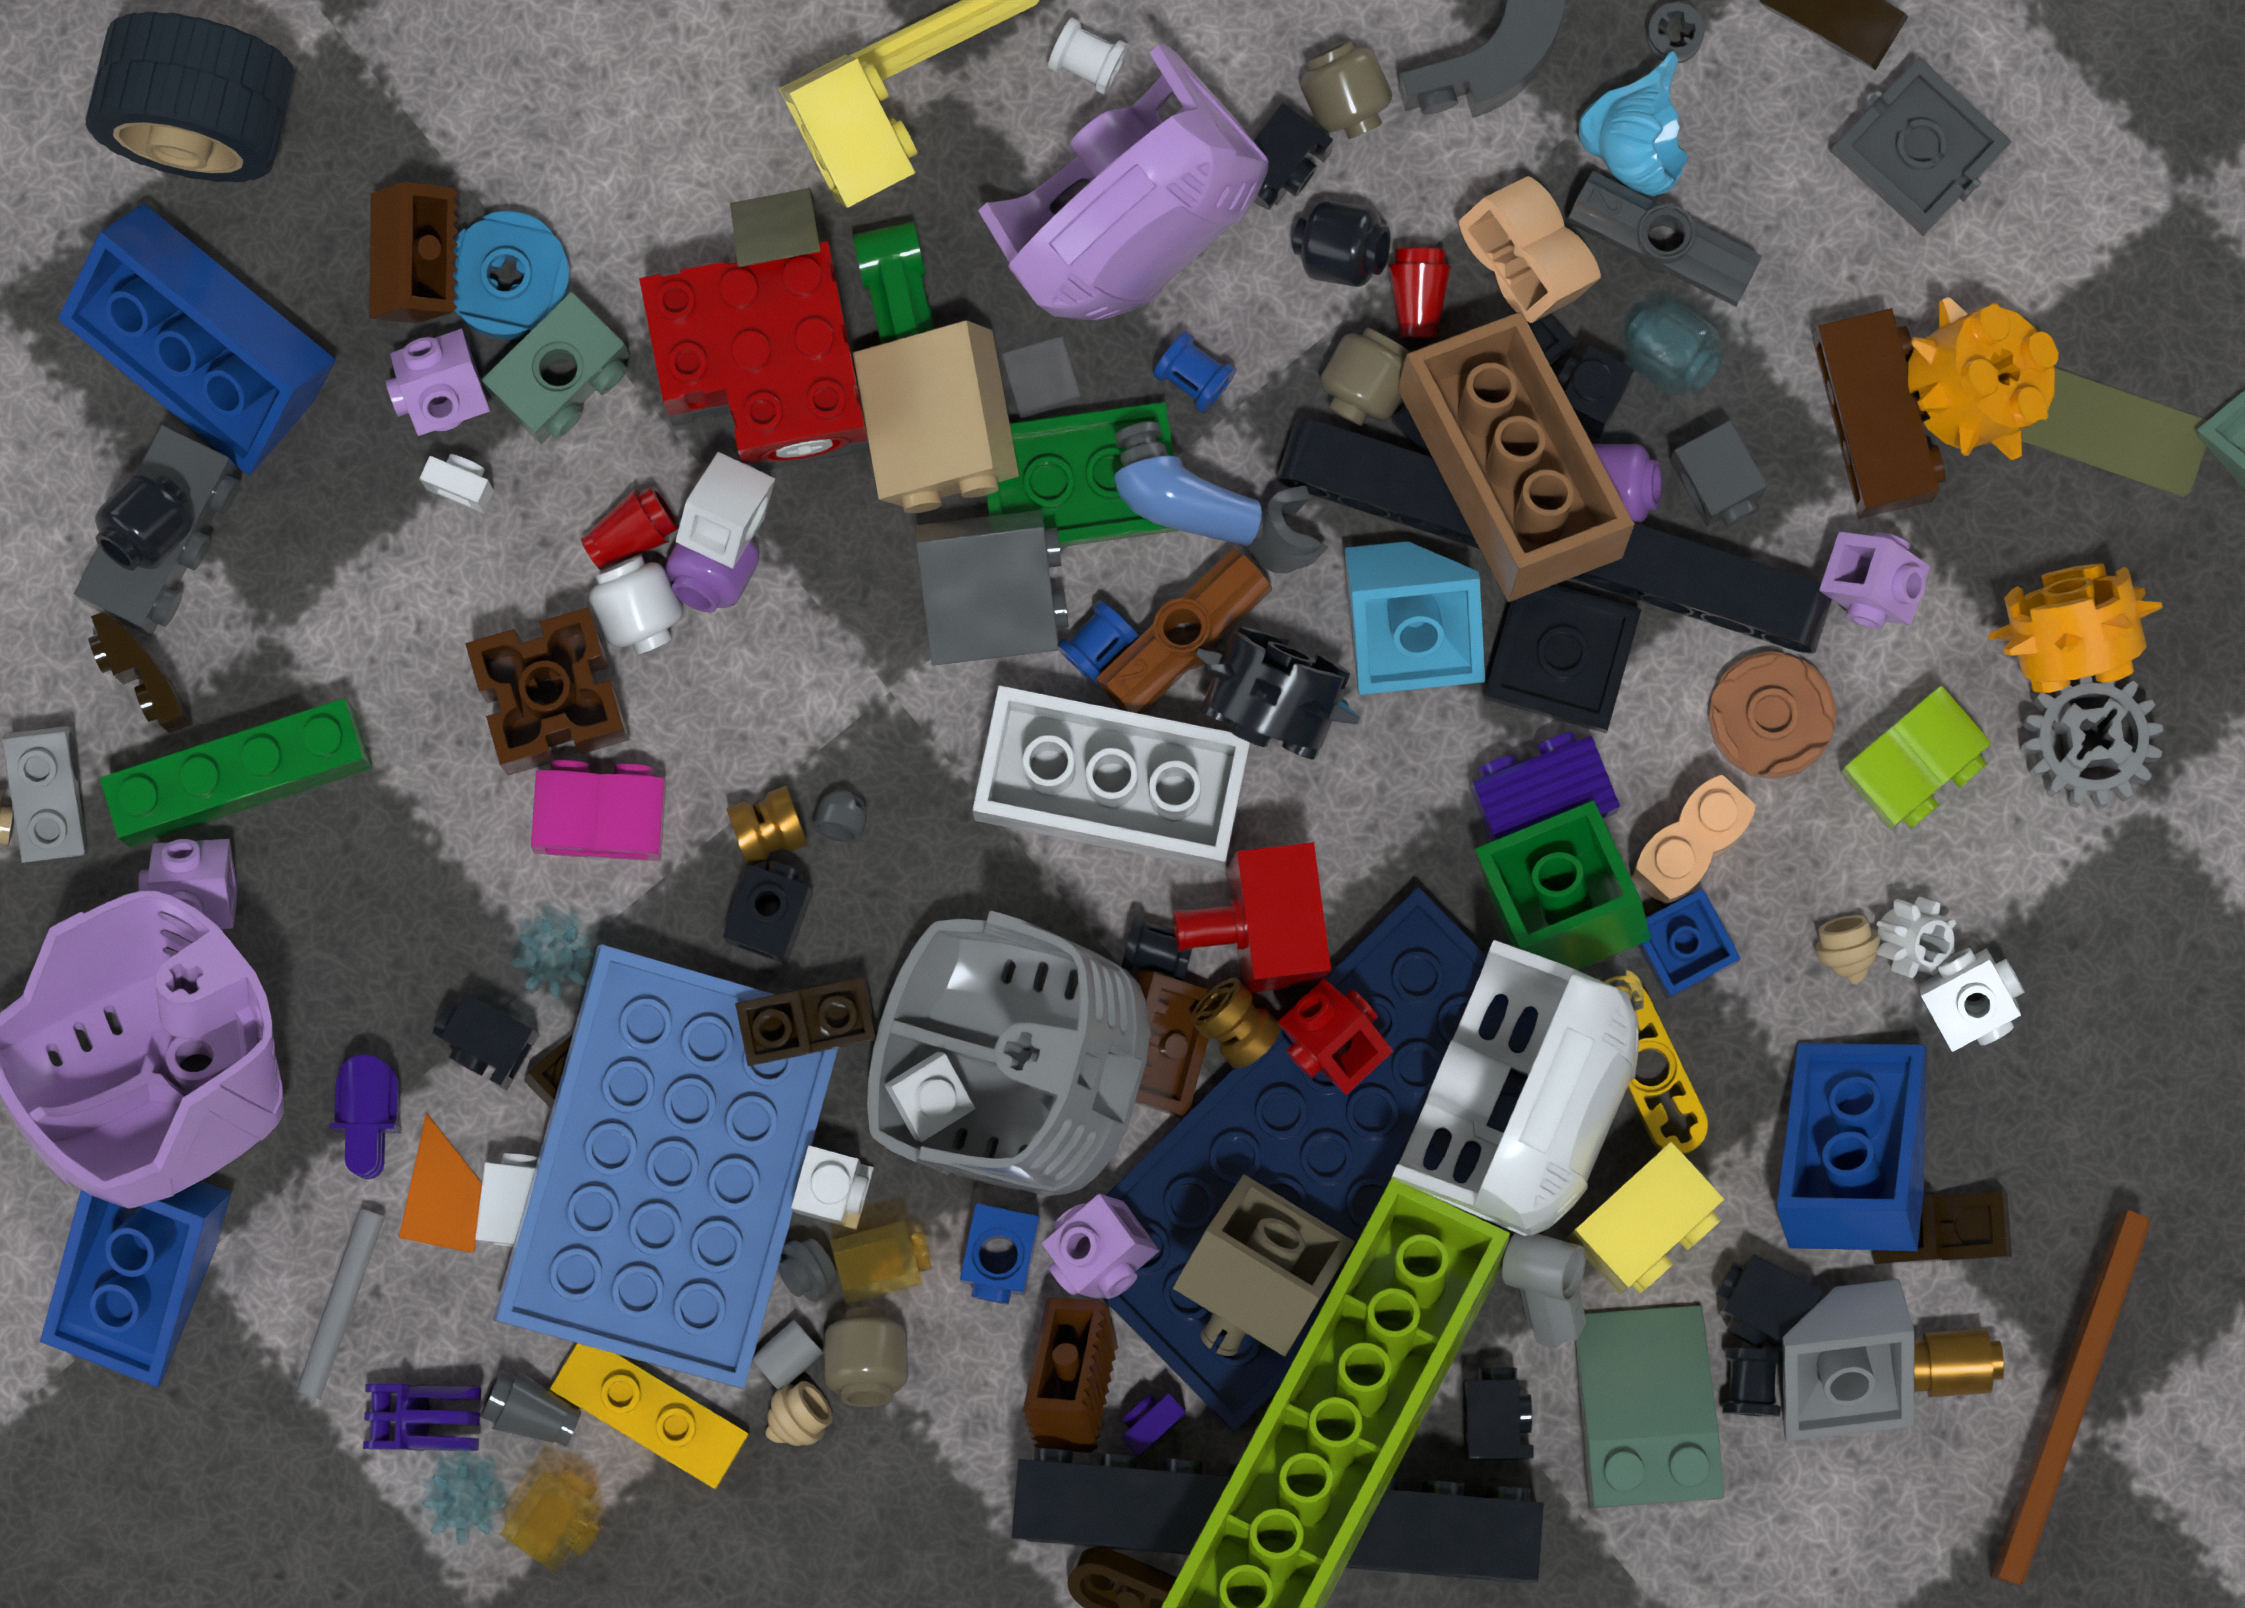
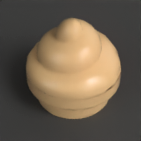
M1860 915L1837 918L1820 926L1818 929L1820 941L1815 945L1819 961L1823 965L1831 967L1836 975L1847 977L1851 984L1858 985L1867 976L1869 967L1877 957L1876 951L1880 946L1878 931L1870 928L1867 917Z
M801 1381L796 1386L792 1384L784 1385L771 1398V1409L767 1414L769 1426L766 1428L765 1434L769 1440L776 1443H788L793 1446L812 1445L824 1437L825 1428L832 1423L833 1415L831 1408L823 1394L807 1381Z

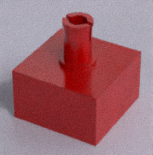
M1314 842L1237 851L1226 868L1230 894L1229 906L1173 911L1174 933L1178 952L1191 948L1234 944L1237 949L1241 983L1250 993L1315 986L1331 971Z

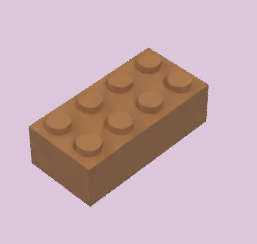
M1522 311L1406 355L1398 385L1399 394L1507 602L1623 558L1634 523Z

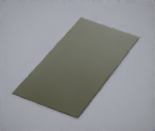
M810 188L730 203L738 267L820 252Z
M2054 367L2055 392L2047 411L2049 417L2047 420H2039L2032 426L2021 430L2022 442L2181 497L2191 493L2206 449V445L2198 437L2197 429L2208 420Z

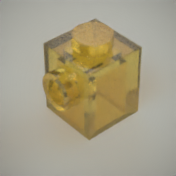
M566 1467L559 1477L551 1471L544 1470L499 1535L552 1572H559L572 1552L582 1558L604 1527L595 1520L603 1508L591 1500L597 1488Z

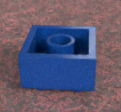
M1703 888L1647 917L1646 921L1651 940L1637 945L1667 1000L1728 969L1741 960Z

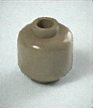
M1347 41L1306 61L1309 71L1302 77L1300 86L1312 114L1322 131L1332 133L1344 129L1348 139H1352L1383 124L1378 113L1391 103L1392 91L1371 49L1366 47L1355 49L1352 41Z
M1366 327L1362 335L1357 333L1345 335L1338 344L1320 378L1323 389L1334 397L1328 408L1358 426H1362L1367 416L1378 421L1390 419L1402 400L1398 385L1406 355L1410 351Z
M856 1307L846 1311L845 1319L833 1323L826 1329L823 1338L824 1381L827 1387L832 1392L839 1394L842 1403L849 1406L875 1407L891 1402L892 1394L901 1390L908 1378L907 1334L904 1328L898 1322L884 1318V1311L876 1307Z

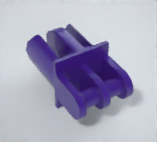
M362 1054L351 1057L340 1067V1073L337 1075L335 1084L334 1123H330L329 1128L337 1133H345V1164L349 1171L363 1179H374L384 1169L385 1135L402 1134V1129L398 1127L399 1081L394 1069L377 1057Z
M401 1383L365 1384V1392L371 1393V1412H364V1421H370V1440L363 1441V1449L410 1451L479 1450V1438L427 1436L429 1425L480 1426L479 1412L430 1410L428 1399L450 1401L481 1400L482 1389L480 1386L410 1385ZM391 1393L397 1394L396 1413H390ZM390 1422H396L395 1441H389Z

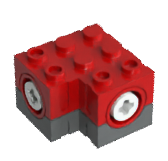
M828 241L819 243L820 252L742 267H738L737 262L725 264L723 261L683 269L678 274L663 277L661 274L639 278L662 400L672 426L692 423L696 418L711 415L713 418L732 415L736 428L734 429V434L741 461L760 472L870 451L839 288Z

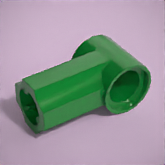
M914 221L852 235L864 290L869 289L881 345L934 330L928 300H926L921 278L926 276Z

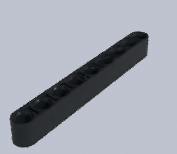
M1307 418L1296 419L1276 478L1278 482L1289 488L1306 486L1310 495L1480 549L1432 457ZM1634 523L1622 559L1570 578L1787 649L1809 654L1816 653L1832 603L1831 598L1819 591L1821 583L1637 523Z

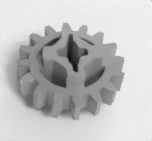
M2092 676L2076 679L2075 686L2073 687L2069 685L2064 689L2055 691V699L2045 693H2039L2034 699L2033 703L2043 714L2042 716L2029 715L2024 719L2022 726L2036 733V738L2025 742L2021 748L2022 753L2038 754L2040 761L2029 772L2032 778L2047 773L2053 779L2047 790L2049 796H2054L2064 787L2071 791L2069 797L2070 806L2077 808L2087 794L2092 795L2096 808L2102 809L2108 805L2109 791H2113L2121 801H2125L2133 795L2129 779L2142 785L2150 780L2152 775L2142 763L2157 762L2161 758L2163 751L2149 745V739L2159 736L2164 730L2162 724L2147 723L2145 716L2155 706L2153 700L2137 704L2132 699L2138 687L2135 681H2131L2120 690L2114 687L2115 681L2093 683ZM2083 698H2096L2106 701L2101 708L2088 710L2081 709L2075 703L2073 705L2069 704L2072 701ZM2124 717L2127 718L2132 729L2133 747L2125 742L2123 738L2121 721ZM2107 718L2108 723L2102 729L2103 734L2099 740L2102 746L2098 745L2078 760L2077 754L2083 748L2081 744L2086 736L2083 731L2087 732L2093 726L2097 727ZM2052 727H2054L2053 731L2062 737L2064 757L2060 762L2052 748ZM2102 767L2109 773L2114 772L2116 774L2100 780L2079 777L2084 769Z

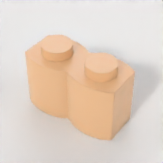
M1530 176L1484 197L1459 220L1461 233L1472 253L1483 265L1495 272L1499 288L1509 305L1516 313L1522 311L1526 321L1530 323L1575 301L1601 278L1599 267L1590 249L1578 235L1564 226L1561 212L1552 196L1538 181Z
M1723 775L1706 781L1689 797L1676 822L1660 830L1646 844L1633 867L1631 879L1663 908L1685 898L1697 886L1707 871L1711 860L1723 855L1739 840L1752 820L1756 804Z

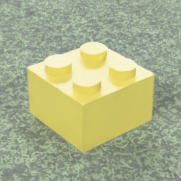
M845 54L778 88L837 203L849 208L915 174L909 158L917 155V150L902 121H896L894 117L888 120L880 102L888 98L889 95L872 63L867 64L866 61L860 63L858 58Z
M1670 1142L1579 1225L1567 1239L1573 1244L1584 1247L1586 1259L1619 1295L1631 1285L1641 1294L1673 1265L1665 1255L1679 1242L1688 1251L1721 1221L1713 1210L1725 1199L1681 1151Z

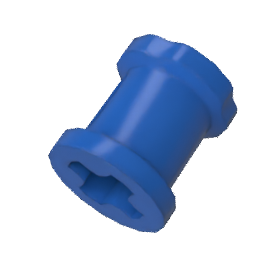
M1184 331L1162 356L1153 371V377L1160 382L1168 379L1196 400L1195 408L1205 414L1226 390L1237 369L1230 363L1223 366L1196 347L1193 344L1194 337Z
M1101 600L1093 606L1095 614L1070 640L1062 638L1058 643V651L1084 677L1095 685L1097 684L1096 678L1101 674V670L1126 644L1131 645L1139 638L1131 626Z

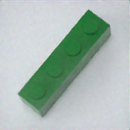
M343 698L99 777L117 838L131 848L373 768L355 711L347 700Z

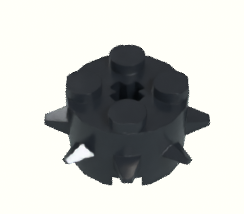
M1243 626L1239 627L1238 631H1232L1224 651L1198 648L1196 655L1207 664V670L1214 674L1200 711L1216 720L1234 724L1232 734L1257 746L1267 747L1270 739L1274 738L1283 741L1282 747L1301 757L1314 760L1323 746L1332 721L1350 724L1359 723L1361 717L1348 707V702L1342 698L1350 672L1320 653H1317L1315 659L1307 654L1287 646L1289 640Z

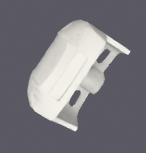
M1493 940L1472 996L1454 1038L1451 1040L1403 1156L1399 1164L1396 1165L1392 1179L1523 1236H1532L1552 1227L1576 1204L1588 1189L1587 1180L1628 1084L1635 1078L1639 1049L1638 1018L1627 992L1566 965ZM1504 994L1509 1002L1500 1029L1494 1039L1484 1040L1480 1037L1478 1030L1485 1012L1495 995ZM1532 1006L1539 1013L1534 1032L1525 1051L1514 1053L1508 1046L1510 1036L1523 1010L1526 1007ZM1511 1069L1528 1078L1505 1132L1502 1133L1486 1125ZM1443 1128L1450 1132L1452 1139L1444 1159L1436 1170L1431 1171L1423 1165L1425 1153L1435 1131ZM1473 1141L1480 1145L1481 1154L1473 1173L1466 1183L1461 1184L1453 1178L1455 1165L1464 1145L1467 1142Z

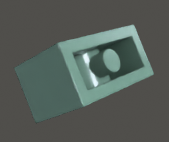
M571 291L481 381L487 392L542 444L550 435L555 439H559L567 434L583 415V412L578 407L596 390L601 395H604L619 383L628 370L623 363L630 357L625 343ZM557 360H569L577 365V373L574 379L564 386H552L544 381L547 368Z

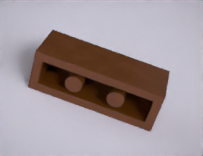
M1890 308L1818 325L1812 340L1858 518L1862 519L1933 502L1940 491L1938 483L1945 482L1946 480L1945 468L1938 446H1928L1922 423L1930 419L1927 411H1921L1917 403L1920 399L1919 392L1915 391L1911 394L1909 392L1906 362L1910 360L1913 346L1906 324L1897 325L1893 309Z

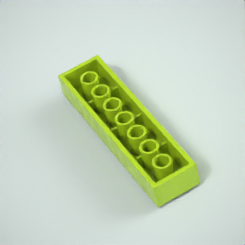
M1390 1180L1161 1608L1325 1607L1502 1269L1510 1236L1509 1232L1399 1181Z

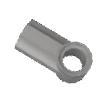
M1515 1232L1504 1255L1502 1278L1505 1285L1520 1289L1527 1323L1534 1331L1536 1343L1557 1348L1564 1342L1578 1340L1587 1324L1579 1290L1586 1266V1251L1584 1247L1540 1234L1523 1236Z

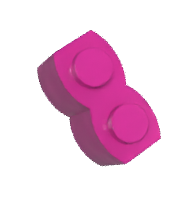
M572 760L552 761L551 770L536 771L531 848L533 852L554 856L661 861L666 797L665 779L654 777L653 767L646 765L618 764L615 765V774L589 773V764Z

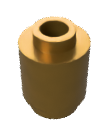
M1986 1328L1923 1333L1922 1339L1914 1340V1392L1927 1391L1929 1398L1992 1393L1993 1380L2004 1378V1357L2000 1340L1990 1341Z

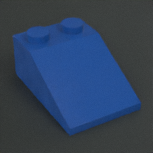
M1798 1043L1777 1201V1211L1789 1248L1917 1251L1924 1196L1927 1049L1925 1045Z
M201 1180L174 1194L172 1197L128 1209L89 1195L81 1190L40 1342L158 1388L163 1382L216 1250L232 1192Z

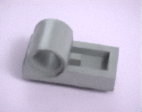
M63 726L5 734L2 738V746L22 863L86 855L88 845L78 788L80 766L79 761L73 762L72 757L79 756L77 741L72 727Z

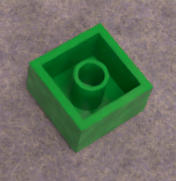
M1594 800L1475 848L1485 887L1513 947L1578 970L1651 940L1641 898Z

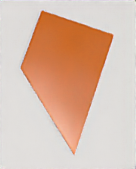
M427 1113L425 1115L399 1238L474 1253L477 1242L475 1238L482 1183Z

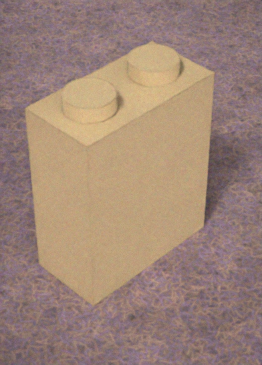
M966 320L853 353L879 500L901 506L905 513H922L939 508L942 505L940 498L961 493V497L964 498L986 496L999 490L998 482L1019 477L993 330Z

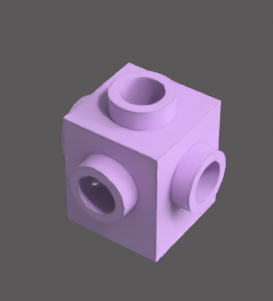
M462 329L435 338H420L410 342L405 348L390 353L396 377L385 382L392 404L398 417L410 414L418 436L432 431L450 430L461 424L464 420L490 412L480 375Z
M1838 532L1819 591L1848 610L1847 619L1858 625L1872 629H1883L1885 622L1911 625L1918 603L1924 595L1926 579L1931 566L1909 552L1910 543L1900 537L1882 532H1875L1873 536Z
M178 839L166 843H153L149 869L140 870L139 891H158L171 895L199 910L218 925L220 929H232L234 926L238 885L230 839L199 841Z
M1102 1194L1096 1195L1087 1204L1076 1205L1062 1214L1055 1222L1054 1227L1056 1231L1041 1243L1054 1260L1049 1265L1052 1275L1068 1293L1072 1295L1081 1294L1100 1300L1114 1298L1131 1287L1137 1279L1136 1271L1160 1251L1124 1201Z

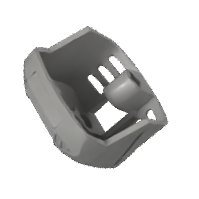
M990 911L987 921L952 919L934 922L915 944L899 971L880 1021L868 1077L867 1109L872 1138L890 1151L946 1175L953 1173L984 1183L1025 1190L1045 1196L1066 1195L1081 1190L1094 1180L1116 1155L1119 1144L1130 1122L1146 1066L1149 1038H1151L1146 1000L1140 984L1130 972L1105 957L1036 925L1002 913ZM1014 962L1016 968L1011 983L1007 984L1006 978L1009 968ZM1048 965L1049 969L1043 990L1039 992L1038 986L1044 966ZM1078 973V984L1075 991L1074 998L1070 1000V993L1074 982L1075 975ZM934 1053H945L971 1099L975 1110L925 1141L920 1142L914 1140L884 1084ZM964 1131H967L964 1147L958 1150L960 1136ZM998 1139L999 1142L994 1159L989 1158L993 1142Z

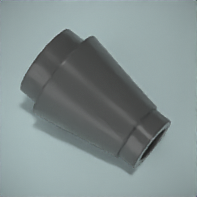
M500 1369L485 1401L480 1417L493 1422V1430L551 1443L556 1442L567 1446L580 1418L581 1410L570 1406L568 1402L520 1370H517L516 1374L513 1375Z

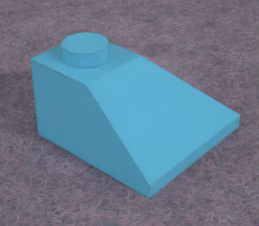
M1408 541L1345 548L1348 602L1359 695L1485 682L1479 571Z

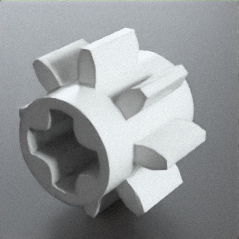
M1920 896L1914 904L1896 899L1894 900V909L1887 912L1881 921L1877 922L1880 946L1876 954L1893 960L1892 972L1913 978L1919 970L1935 976L1938 974L1937 966L1943 964L1951 954H1954V933L1952 928L1956 925L1954 919L1938 915L1940 903Z

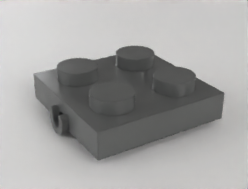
M1918 57L1885 93L1879 89L1868 99L1862 107L1865 113L1833 146L1831 153L1924 236L1959 199L1965 202L1969 195L1981 185L1982 182L1979 178L2006 151L2012 141Z

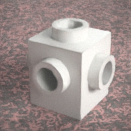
M1971 948L1951 955L1943 964L1937 966L1939 974L1919 984L1921 997L1952 1052L1976 1039L1980 1045H1986L2000 1039L2014 1028L2011 1021L2021 1016L2015 997L2025 993L2008 960L2004 959L1996 964L1987 948L1975 955ZM1972 993L1984 994L1978 1001L1966 1000Z

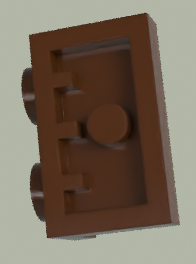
M1129 971L1140 984L1144 994L1151 1030L1147 1062L1135 1104L1174 1116L1185 1117L1191 1108L1209 1038H1205L1190 1020L1194 1008L1210 990L1155 972Z

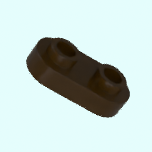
M1094 1547L1084 1550L1079 1554L1070 1572L1067 1584L1073 1599L1084 1608H1161L1177 1577L1112 1549Z

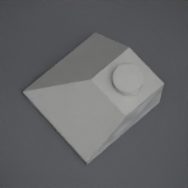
M1900 1279L1834 1287L1782 1337L1784 1435L1786 1442L1914 1427V1328Z

